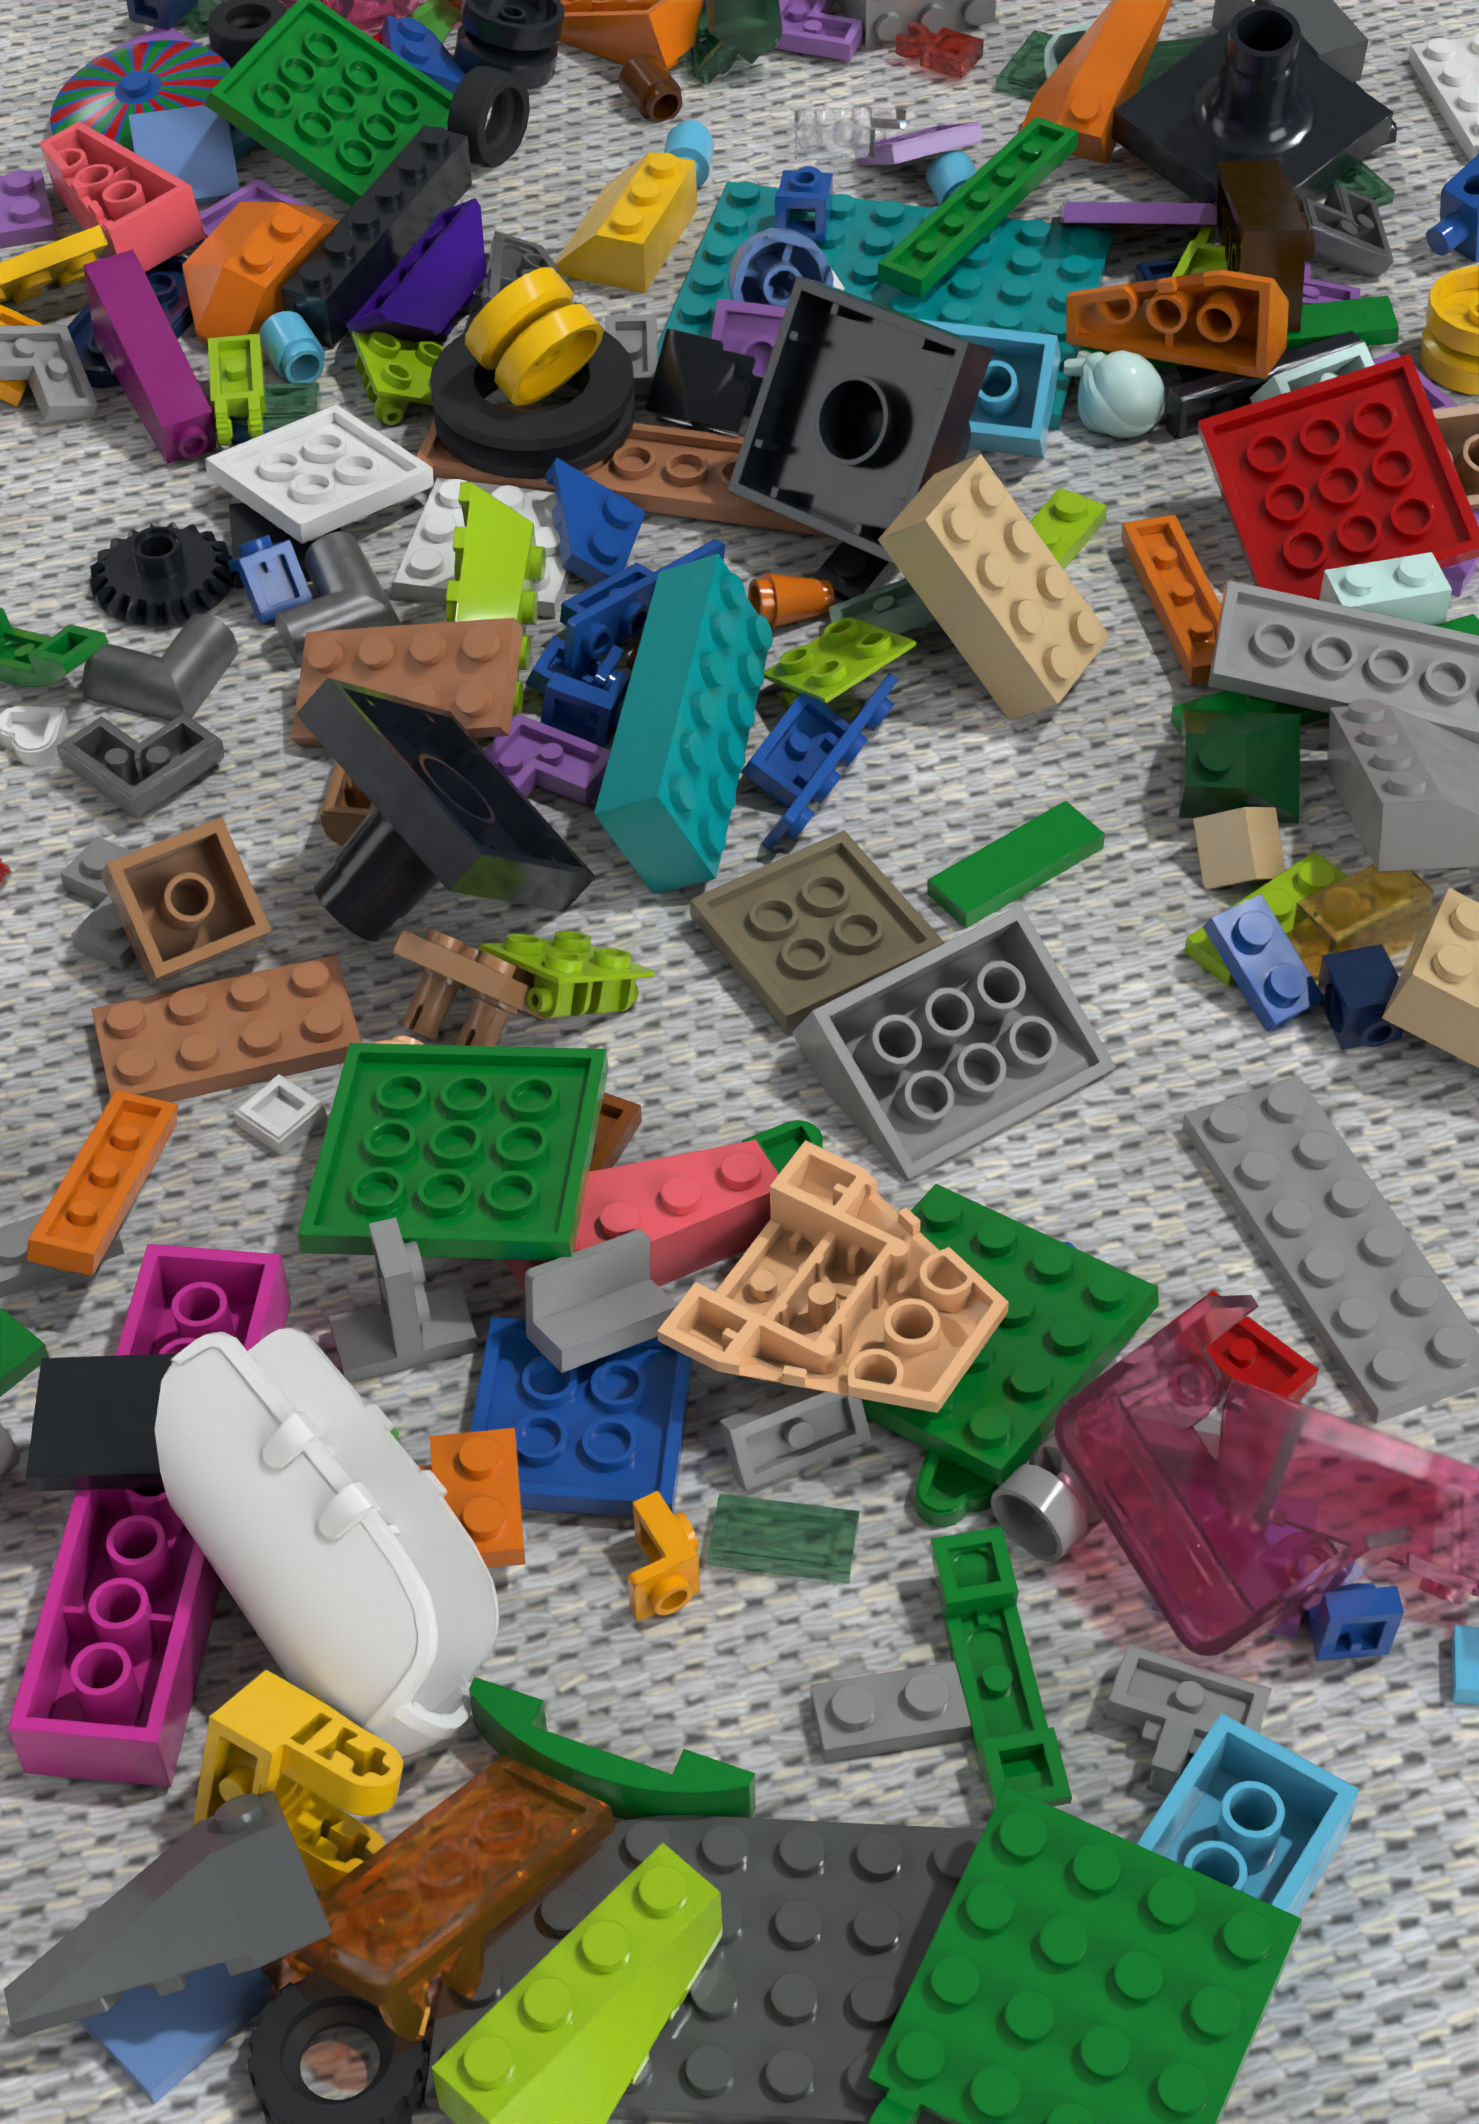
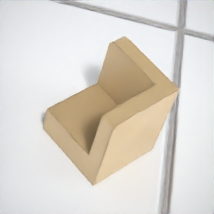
M1242 807L1193 818L1202 881L1206 889H1216L1250 881H1271L1285 871L1276 808Z

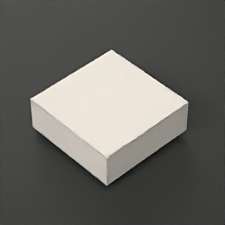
M280 1074L234 1111L237 1126L280 1155L285 1154L327 1117L325 1104Z

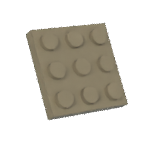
M845 830L690 899V917L786 1033L796 1029L811 1011L945 943Z

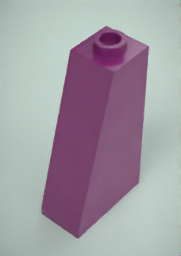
M133 249L84 264L95 343L166 463L169 464L184 458H193L204 451L216 448L212 410Z

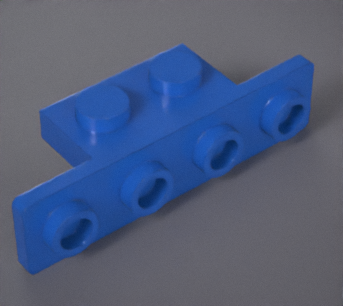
M714 539L655 572L636 562L562 602L560 622L566 625L563 665L575 671L609 652L613 645L620 646L639 636L644 629L658 573L718 553L724 561L726 545Z
M889 673L866 700L850 723L819 700L801 693L795 699L741 771L743 775L787 808L761 844L771 851L783 835L794 841L815 814L806 805L812 798L820 804L823 802L842 777V775L834 770L836 764L840 761L848 767L867 743L868 739L860 733L866 725L874 731L893 707L894 703L886 696L897 683L898 679Z

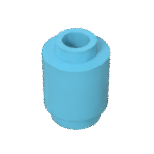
M687 120L670 130L667 135L664 153H671L679 158L696 161L698 188L708 178L714 141L708 129L702 123Z
M952 150L936 157L927 169L926 180L938 204L941 205L977 172V169L969 155L963 151Z
M282 311L270 316L262 324L259 330L262 350L282 379L295 385H307L321 375L324 369V350L301 315L293 311Z

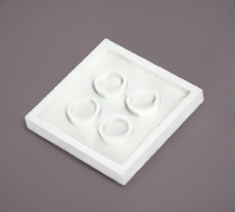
M337 404L205 458L207 477L302 544L307 541L317 540L330 531L351 522L361 521L376 511L395 503L405 502L413 495L434 487L433 468Z
M437 477L394 578L395 597L446 604L448 580H455V552H453L452 548L455 526L465 527L462 506L458 502L460 483L470 481ZM472 482L533 522L536 546L545 547L546 551L543 581L535 580L533 591L538 592V616L556 618L572 572L562 567L558 548L560 535L554 527L551 511L557 504L556 492L518 488L512 485L502 486Z

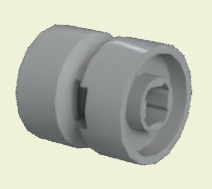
M1063 1426L1056 1430L1031 1454L1029 1464H1024L1017 1468L992 1493L990 1503L994 1516L1000 1526H1002V1529L1014 1542L1042 1561L1055 1562L1062 1558L1086 1533L1088 1523L1092 1524L1099 1520L1124 1495L1126 1483L1123 1472L1115 1458L1100 1442L1088 1433L1075 1427Z

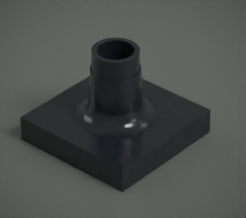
M1254 5L1241 10L1234 16L1230 24L1117 107L1113 114L1111 138L1197 203L1215 204L1217 162L1278 160L1285 177H1291L1292 194H1298L1299 199L1307 197L1312 200L1388 140L1393 111L1299 45L1300 25L1290 12L1273 5Z
M796 276L727 491L895 564L878 539L933 474L964 461L971 442L969 421L994 348L825 283Z
M328 677L296 713L318 741L375 805L335 855V861L314 884V892L324 908L340 924L355 935L367 941L378 942L399 918L405 917L439 881L450 892L564 911L596 878L591 870L450 711Z

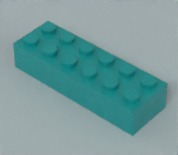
M719 553L658 573L594 811L597 819L649 890L654 894L706 882L717 877L721 855L726 847V833L731 812L736 804V790L740 772L745 764V751L749 733L755 721L754 712L760 687L764 682L763 672L766 659L773 642L771 627L767 619L763 615H758L746 596L741 579L737 574L730 572Z

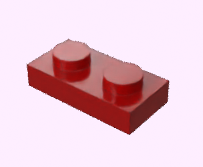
M1214 1290L1208 1293L1168 1328L1166 1345L1270 1425L1277 1421L1316 1385L1319 1371L1317 1367Z

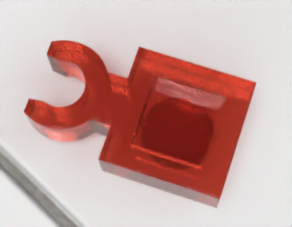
M910 22L908 24L907 36L902 34L896 36L895 53L904 58L920 57L921 67L961 79L983 57L984 39L942 27L937 33H933L923 24Z

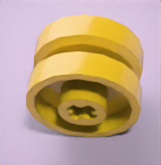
M1470 266L1448 272L1438 278L1431 288L1426 309L1427 324L1422 332L1419 357L1421 367L1432 380L1447 389L1468 395H1479V266Z
M553 267L536 269L506 286L484 306L474 318L465 334L464 345L486 370L496 369L494 382L515 406L532 404L564 385L594 355L603 339L604 328L583 304H573L574 292Z

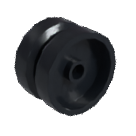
M462 0L460 13L462 25L458 28L454 60L465 73H468L476 66H490L517 75L524 81L527 89L545 85L554 77L558 56V45L556 42L561 38L565 7L560 0Z

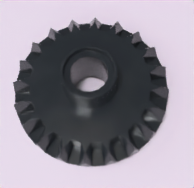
M171 522L167 527L154 526L151 523L149 528L140 532L130 529L127 539H111L110 549L98 551L97 562L90 566L92 595L102 610L126 623L141 626H167L188 621L193 615L204 614L210 611L225 598L234 581V572H230L227 561L233 558L228 552L226 543L224 541H217L212 531L199 533L194 524L179 529L174 522Z

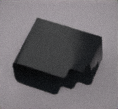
M667 328L645 409L659 420L716 434L724 433L712 429L745 437L763 378L752 373L756 362L754 357L723 350L724 345L722 341ZM661 417H666V418H671V419H675V420L687 422V423H689V424H691V425H684V424L676 423V422L669 421V420H666V419L661 418Z

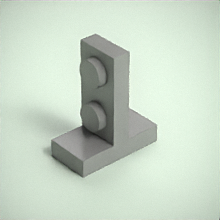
M396 1217L370 1223L369 1229L381 1304L329 1316L333 1340L342 1373L349 1383L478 1351L476 1333L461 1284L425 1292L422 1283L426 1281L416 1241L403 1243Z

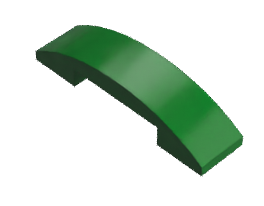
M0 607V681L34 688L52 685L102 650L109 643L104 632L71 624L53 637L14 628L11 626L4 609Z
M1002 1526L931 1538L932 1561L951 1660L956 1662L971 1722V1739L993 1809L1005 1785L1052 1807L1070 1804L1072 1795L1054 1727L1048 1728L1017 1608L1019 1591Z
M474 1677L469 1687L474 1726L490 1746L520 1773L570 1802L624 1820L658 1815H703L752 1818L756 1808L755 1773L683 1749L673 1774L547 1731L544 1700Z

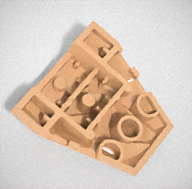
M805 1140L770 1185L771 1220L716 1291L697 1282L692 1285L657 1330L659 1342L718 1372L938 1413L1008 1313L1009 1302L950 1247L939 1250L920 1233V1220L906 1207L898 1212L877 1193L878 1181L863 1167Z

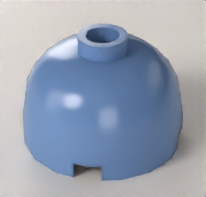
M769 228L753 234L738 247L729 265L728 289L732 301L787 307L796 276L822 282L832 287L834 277L826 256L812 239L792 229Z

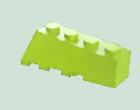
M461 482L458 502L462 506L465 527L455 526L452 548L453 552H455V580H448L446 622L514 618L523 626L512 716H516L517 713L521 714L523 706V683L518 681L519 670H528L531 658L530 636H526L527 625H536L538 617V592L533 591L535 580L543 581L546 551L545 547L536 546L533 522L472 482Z
M664 1843L659 1845L431 2067L439 2108L456 2124H608V2119L630 2083L634 2085L650 2059L649 2051L667 2020L672 2021L723 1936L721 1892Z

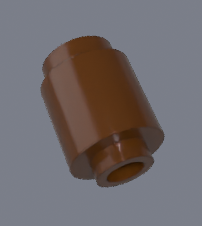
M648 54L636 56L627 62L621 70L618 80L619 88L645 119L650 118L653 122L660 123L674 118L679 113L682 107L680 86L654 56Z

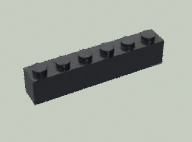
M424 125L281 287L284 311H293L301 315L321 346L333 349L349 331L346 324L358 313L428 229L437 215L444 210L454 207L471 187L472 177L468 136L447 131L442 127Z

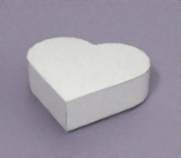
M16 706L4 710L0 713L1 745L14 749L18 761L25 765L37 766L50 762L58 754L56 746L62 743L68 723L65 708Z

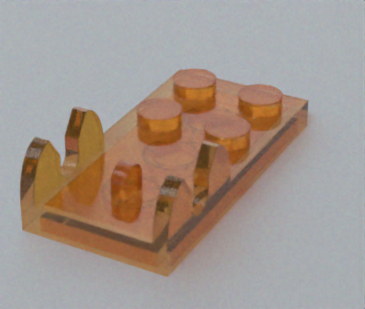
M503 1755L320 1894L318 1899L333 1934L286 1955V1960L292 1971L301 1979L306 1978V1973L316 1970L379 2007L384 2022L393 2032L409 2041H418L424 2037L431 2011L428 1987L433 1977L441 1972L443 1984L471 1999L478 1990L484 1973L485 1946L483 1936L615 1831L611 1807L600 1800Z

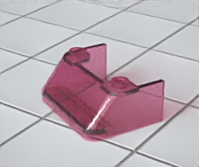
M1252 1295L1204 1296L1070 1398L1059 1410L1055 1421V1438L1059 1449L1177 1638L1188 1650L1202 1656H1215L1232 1651L1319 1605L1324 1592H1333L1341 1586L1351 1584L1414 1540L1406 1527L1362 1536L1338 1552L1333 1543L1323 1535L1311 1531H1301L1286 1535L1272 1546H1269L1193 1428L1216 1409L1223 1392L1220 1370L1205 1347L1259 1307Z
M1234 1378L1231 1379L1222 1404L1214 1497L1215 1501L1227 1507L1224 1520L1262 1535L1266 1534L1269 1523L1282 1527L1287 1524L1402 1565L1423 1576L1419 1589L1441 1599L1461 1604L1464 1593L1479 1598L1478 1467Z

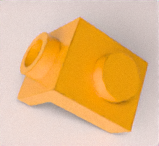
M655 1491L633 1502L635 1540L650 1562L649 1565L632 1572L627 1577L630 1611L637 1622L655 1613L658 1615L672 1614L683 1608L693 1595L700 1592L699 1555L696 1552L699 1549L694 1529L682 1511L674 1514L671 1512L659 1491Z

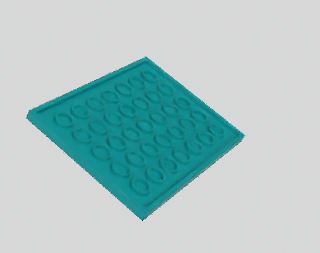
M727 181L657 344L658 359L667 328L711 338L717 299L732 300L728 289L729 265L738 247L753 234L769 228H776L775 195L779 188L760 186L749 181L738 183ZM847 194L833 195L832 212L826 242L815 243L826 256L828 264L844 286L845 292L916 319L1058 336L1061 357L1049 429L1059 430L1075 377L1064 375V361L1076 359L1081 351L1080 346L1066 344V297L1073 291L1101 287L1112 250L1114 232L1097 230L1090 226L1072 227L1049 224L1038 219L1026 221L1004 218L922 297L878 281V263L938 207L928 208L905 205L893 200L874 201L859 199ZM792 211L790 220L815 221V212Z

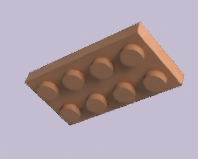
M514 618L306 632L291 739L303 747L323 746L296 713L328 677L450 711L473 738L510 736L523 626Z
M336 954L91 1009L111 1098L114 1092L119 1090L174 1102L270 1080L278 1074L288 1076L344 1063L349 1043H362Z

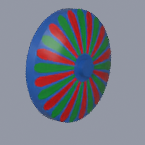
M148 41L116 49L85 65L61 88L51 110L50 124L52 133L55 135L80 121L134 152L128 115L205 105L209 92L231 68L214 51L198 44L184 41ZM229 123L230 133H232L235 126Z

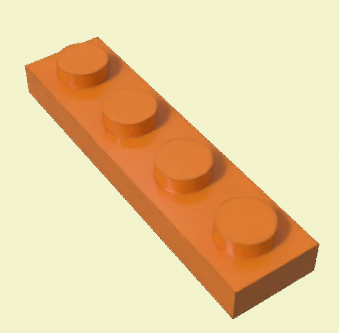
M1176 515L1123 523L1121 541L1190 685L1208 682L1221 605Z
M119 1090L114 1092L28 1238L27 1261L55 1267L61 1271L77 1272L89 1276L94 1275L177 1125L178 1104Z

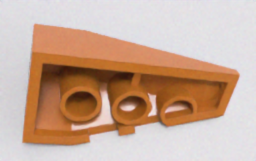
M560 0L565 9L561 38L558 41L626 65L627 62L636 56L643 54L652 55L666 70H669L679 63L680 56L695 45L704 0Z
M1112 0L1034 95L1021 130L1036 116L1078 131V145L1071 155L1108 164L1117 144L1111 138L1114 110L1137 93L1173 0Z
M1227 270L1073 291L1066 297V344L1111 352L1124 350L1140 354L1144 358L1266 379L1286 350L1289 301L1274 278Z

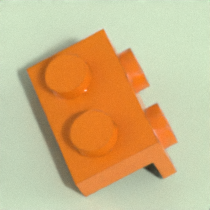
M515 1428L430 1436L431 1464L418 1465L421 1471L431 1470L448 1491L444 1497L445 1501L474 1541L487 1568L526 1564Z

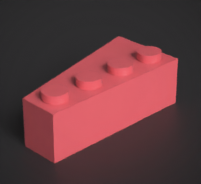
M80 121L39 143L57 197L83 230L100 225L108 242V245L102 251L105 258L133 249L144 272L172 256L182 255L190 246L206 238L190 184Z

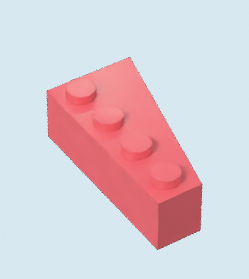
M756 1140L591 1171L588 1175L574 1252L641 1229L650 1237V1279L659 1287L746 1251L771 1220L770 1185L779 1174ZM505 1260L524 1294L525 1273L527 1270L549 1262Z

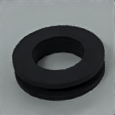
M604 331L603 339L594 355L580 371L566 382V384L580 390L582 394L568 404L548 411L517 412L501 409L484 400L499 388L494 382L496 369L486 370L464 345L466 332L447 345L433 365L430 377L431 396L434 404L435 429L441 443L461 462L489 474L518 479L545 478L547 470L556 458L578 471L605 459L622 445L635 421L633 365L626 349L606 331Z

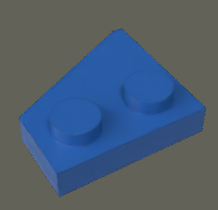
M389 15L386 16L381 29L382 45L454 94L456 87L467 73L460 69L454 57L435 34L415 19L408 17L398 19Z
M556 458L547 470L545 479L546 484L554 485L557 497V504L551 511L554 527L560 535L558 548L561 564L565 569L590 584L596 585L625 569L646 511L631 503L627 498L618 495Z

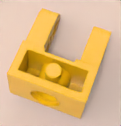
M265 1670L209 1716L192 1828L200 1821L214 1816L216 1810L232 1798L244 1794H256L259 1796L273 1790L313 1887L335 1899L344 1901L361 1900L372 1895L380 1885L386 1857V1844L378 1832L342 1810L360 1816L378 1815L389 1810L397 1800L403 1760L400 1753L389 1743L359 1727L324 1702L272 1672Z

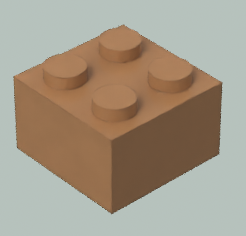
M223 817L109 861L100 873L149 986L263 941L272 932Z

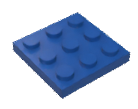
M491 1317L470 1432L515 1428L522 1509L634 1517L633 1502L655 1491H659L674 1514L693 1359L659 1342L657 1336L561 1373L526 1337V1319Z

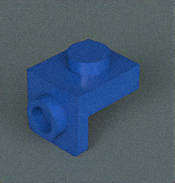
M554 635L525 682L526 685L545 695L547 683L553 673L557 672L609 691L619 673L614 668L624 650L613 645L603 663L595 659L583 667L572 671L563 665L565 641Z

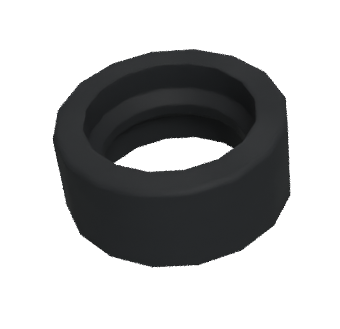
M476 66L465 74L458 84L450 103L447 125L448 131L468 136L470 160L489 166H497L503 164L516 152L527 129L530 112L529 93L524 81L517 75L490 66ZM492 105L491 116L486 126L487 115Z

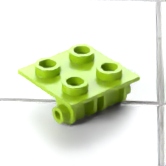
M352 331L351 336L358 351L355 367L357 372L363 377V387L368 399L375 404L374 414L380 422L387 425L398 424L403 418L409 401L434 405L430 385L431 371L444 347L431 341H421L418 343L397 339L388 333L380 331L373 332L372 334Z
M852 617L843 618L829 624L825 628L823 635L807 645L785 652L780 657L779 663L763 672L764 679L783 686L784 692L779 695V700L786 711L800 693L828 703L916 646V642L913 639Z
M575 931L555 932L554 939L548 940L528 934L507 935L506 942L480 944L479 948L481 951L535 974L534 987L528 991L526 1000L530 1011L537 1013L542 1018L624 1012L631 1005L635 1004L638 999L639 992L635 983L636 979L651 978L655 974V971L632 962L631 953L617 948L596 947L591 944V936Z

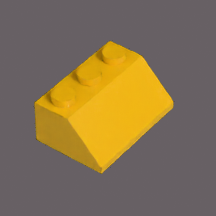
M649 152L606 184L555 261L556 266L559 268L558 274L568 278L646 293L697 211L696 161L679 158L671 153Z

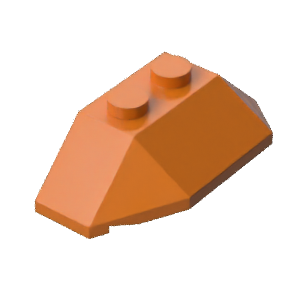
M239 202L182 264L197 340L208 345L207 338L259 334L262 324L270 316L284 311L281 287L339 221L310 206L284 202Z

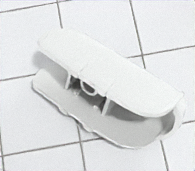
M295 1328L278 1329L267 1335L248 1351L237 1338L225 1332L209 1333L194 1340L171 1359L173 1362L161 1380L156 1415L155 1436L159 1467L171 1508L183 1522L292 1685L324 1702L359 1727L392 1745L400 1753L402 1759L423 1752L442 1739L450 1738L468 1720L472 1709L469 1687L473 1677L492 1650L498 1633L499 1610L493 1578L474 1541L445 1501L444 1497L448 1491L431 1470L421 1471L390 1433L394 1425L377 1404L367 1405L319 1346L305 1332Z

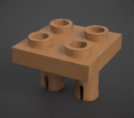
M430 927L425 938L404 929L402 930L393 953L421 965L418 971L424 974L404 1019L400 1021V1025L437 1041L440 1028L458 989L465 991L466 986L472 988L471 995L476 998L453 1045L496 1046L510 1013L517 1015L518 1010L542 1020L546 1019L540 1017L537 1013L531 1012L527 1006V993L534 987V974Z

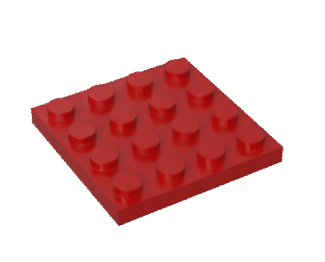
M1410 354L1198 421L1199 436L1255 586L1319 600L1324 570L1430 552L1433 553L1442 569L1479 557V526Z

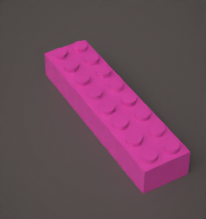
M147 1244L115 1356L179 1353L194 1340L214 1332H225L237 1338L248 1351L267 1335L278 1329H285L291 1299L282 1255ZM164 1487L76 1490L8 1726L9 1734L24 1773L165 1787L172 1786L222 1580L183 1522L171 1508Z

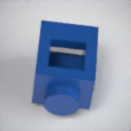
M804 166L796 171L783 170L779 191L777 190L775 195L776 228L792 229L812 239L814 242H826L833 205V173H821L819 169L812 166ZM791 212H815V221L790 220Z

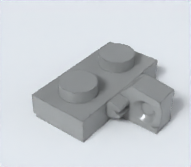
M1128 1644L1108 1699L1105 1717L1144 1729L1140 1744L1156 1749L1150 1767L1152 1771L1147 1789L1168 1796L1185 1770L1188 1759H1192L1221 1713L1260 1734L1272 1688Z

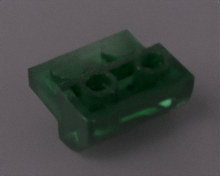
M706 0V6L701 11L695 45L690 49L693 76L707 85L718 74L723 75L732 67L737 54L750 64H753L763 52H770L779 42L783 32L779 0Z

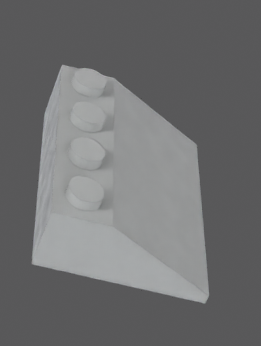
M1361 699L1352 701L1347 707H1330L1327 774L1377 871L1479 867V743L1394 706L1384 705L1376 700Z
M1022 905L811 1011L792 1032L823 1088L905 1181L918 1176L1117 1068Z

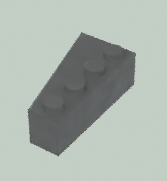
M1215 0L1211 25L1217 31L1230 24L1234 16L1247 7L1273 5L1290 12L1300 25L1299 45L1352 83L1361 80L1369 40L1333 0Z

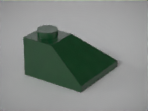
M1182 709L1179 818H1198L1242 807L1276 808L1278 822H1299L1300 714Z

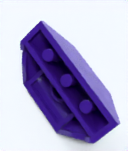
M476 198L444 210L437 215L428 229L358 313L346 324L351 333L354 331L372 334L373 332L380 331L388 333L397 339L413 342L426 339V341L435 342L452 329L451 319L456 313L467 308L475 300L476 296L473 292L486 277L481 206Z

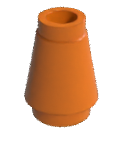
M765 573L761 579L751 580L748 588V600L758 615H763L767 619L771 629L820 616L821 614H829V607L834 605L835 600L833 586L829 580Z

